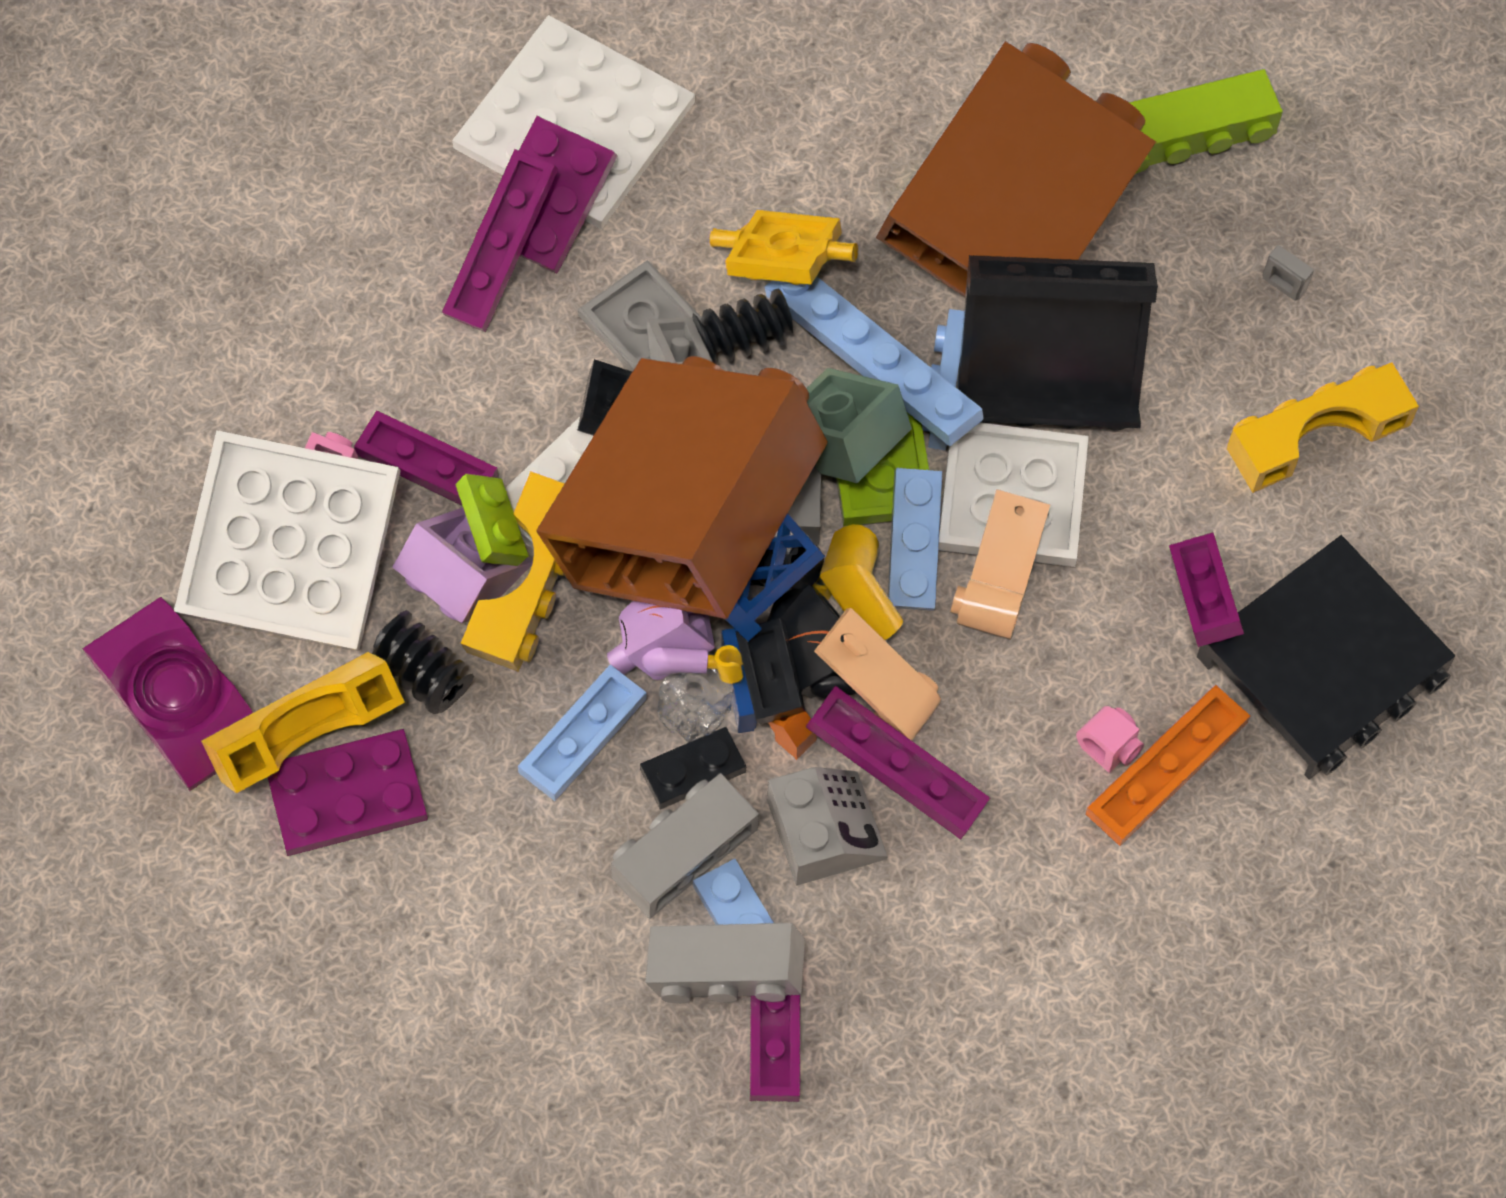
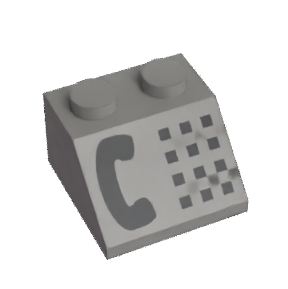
M811 767L768 780L767 802L796 886L888 858L858 771Z

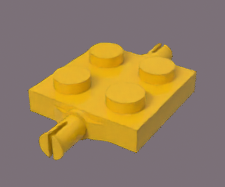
M756 210L749 223L741 229L732 231L713 228L709 239L711 247L733 248L725 260L728 276L746 277L751 280L764 279L789 282L794 285H812L823 264L827 261L834 259L855 262V259L857 260L858 257L857 243L837 242L842 234L840 218Z

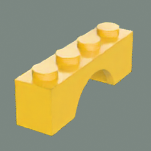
M1393 362L1379 368L1368 366L1357 372L1352 379L1339 385L1336 382L1325 384L1308 398L1301 401L1290 399L1281 403L1270 414L1260 418L1249 416L1241 420L1234 426L1226 449L1250 490L1254 493L1293 475L1299 459L1298 442L1307 433L1321 427L1339 426L1354 430L1370 442H1373L1411 426L1419 405Z
M530 471L513 515L518 525L533 541L534 559L531 570L523 583L511 593L496 599L478 600L461 641V645L466 653L519 672L523 661L530 662L539 641V636L535 635V631L540 619H547L553 609L556 593L552 592L558 574L565 576L536 530L565 483Z
M367 652L203 739L201 742L220 781L237 794L279 771L284 759L310 740L339 728L364 725L405 703L386 661Z

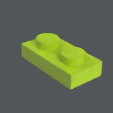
M465 474L455 485L481 562L519 566L528 557V553L517 521L513 515L514 512L502 478Z

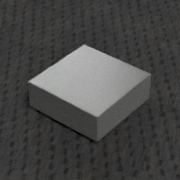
M1277 245L1268 256L1262 276L1265 281L1291 299L1299 301L1308 290L1314 269L1280 245Z

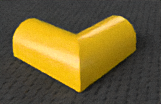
M851 524L842 527L833 534L820 572V578L843 611L847 608H852L878 635L887 640L902 626L903 618L872 574L879 552V541L876 535L865 526Z

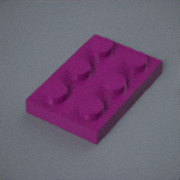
M536 116L519 151L554 164L558 171L520 257L557 274L618 156L614 151Z
M404 729L286 758L281 763L279 771L267 777L287 857L428 820Z

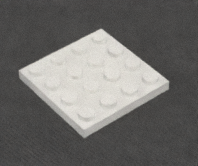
M548 15L452 140L453 148L503 175L514 149H520L536 116H539L614 151L618 157L585 219L586 222L602 230L693 106L695 94Z
M216 431L174 612L179 615L359 652L401 470L395 466Z

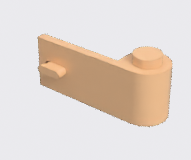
M996 489L971 579L968 582L967 588L957 587L950 612L958 614L957 624L1011 640L1050 504Z
M847 608L814 651L875 710V715L911 741L941 703V698L937 693V684L927 675L913 669L852 608ZM841 635L844 637V642L840 640Z

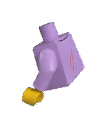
M632 601L621 612L619 622L623 642L608 652L607 658L610 665L623 675L636 666L654 680H661L674 673L706 674L707 669H717L722 682L733 684L742 680V657L736 647L726 645L719 648L715 655H708V652L715 648L709 615L638 601Z

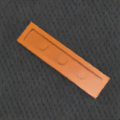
M1215 685L1087 807L1085 814L1121 846L1248 723L1251 715Z

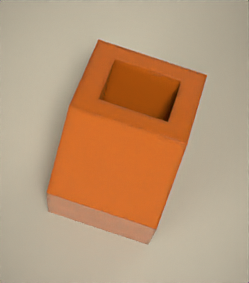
M806 711L768 722L775 733V741L796 760L817 740V735L806 728L811 719Z

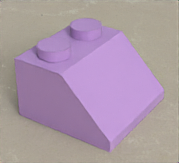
M462 507L416 523L392 568L405 577L406 583L411 588L425 593L440 605V610L447 617L464 623L471 619L478 600L500 598L531 567L533 561L527 557L519 566L481 562Z

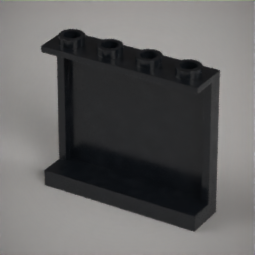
M969 255L957 389L982 408L983 420L980 423H1015L1020 426L1046 424L1060 425L1065 428L1094 426L1106 427L1111 430L1140 428L1139 403L1151 305L1156 303L1158 289L1154 263Z
M1340 535L1238 612L1244 634L1201 646L1196 656L1208 670L1216 664L1307 762L1308 768L1304 775L1310 780L1320 771L1325 775H1329L1336 770L1347 758L1344 752L1353 745L1357 744L1360 748L1367 746L1380 734L1382 729L1379 725L1388 718L1392 717L1395 721L1403 718L1416 705L1417 702L1414 698L1424 690L1430 695L1438 691L1450 679L1451 675L1448 673V670L1456 655L1358 551Z

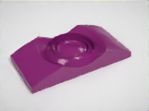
M159 597L82 649L188 790L191 791L216 774L215 768L201 741L247 717L253 711L236 687L207 655L187 624L162 597Z

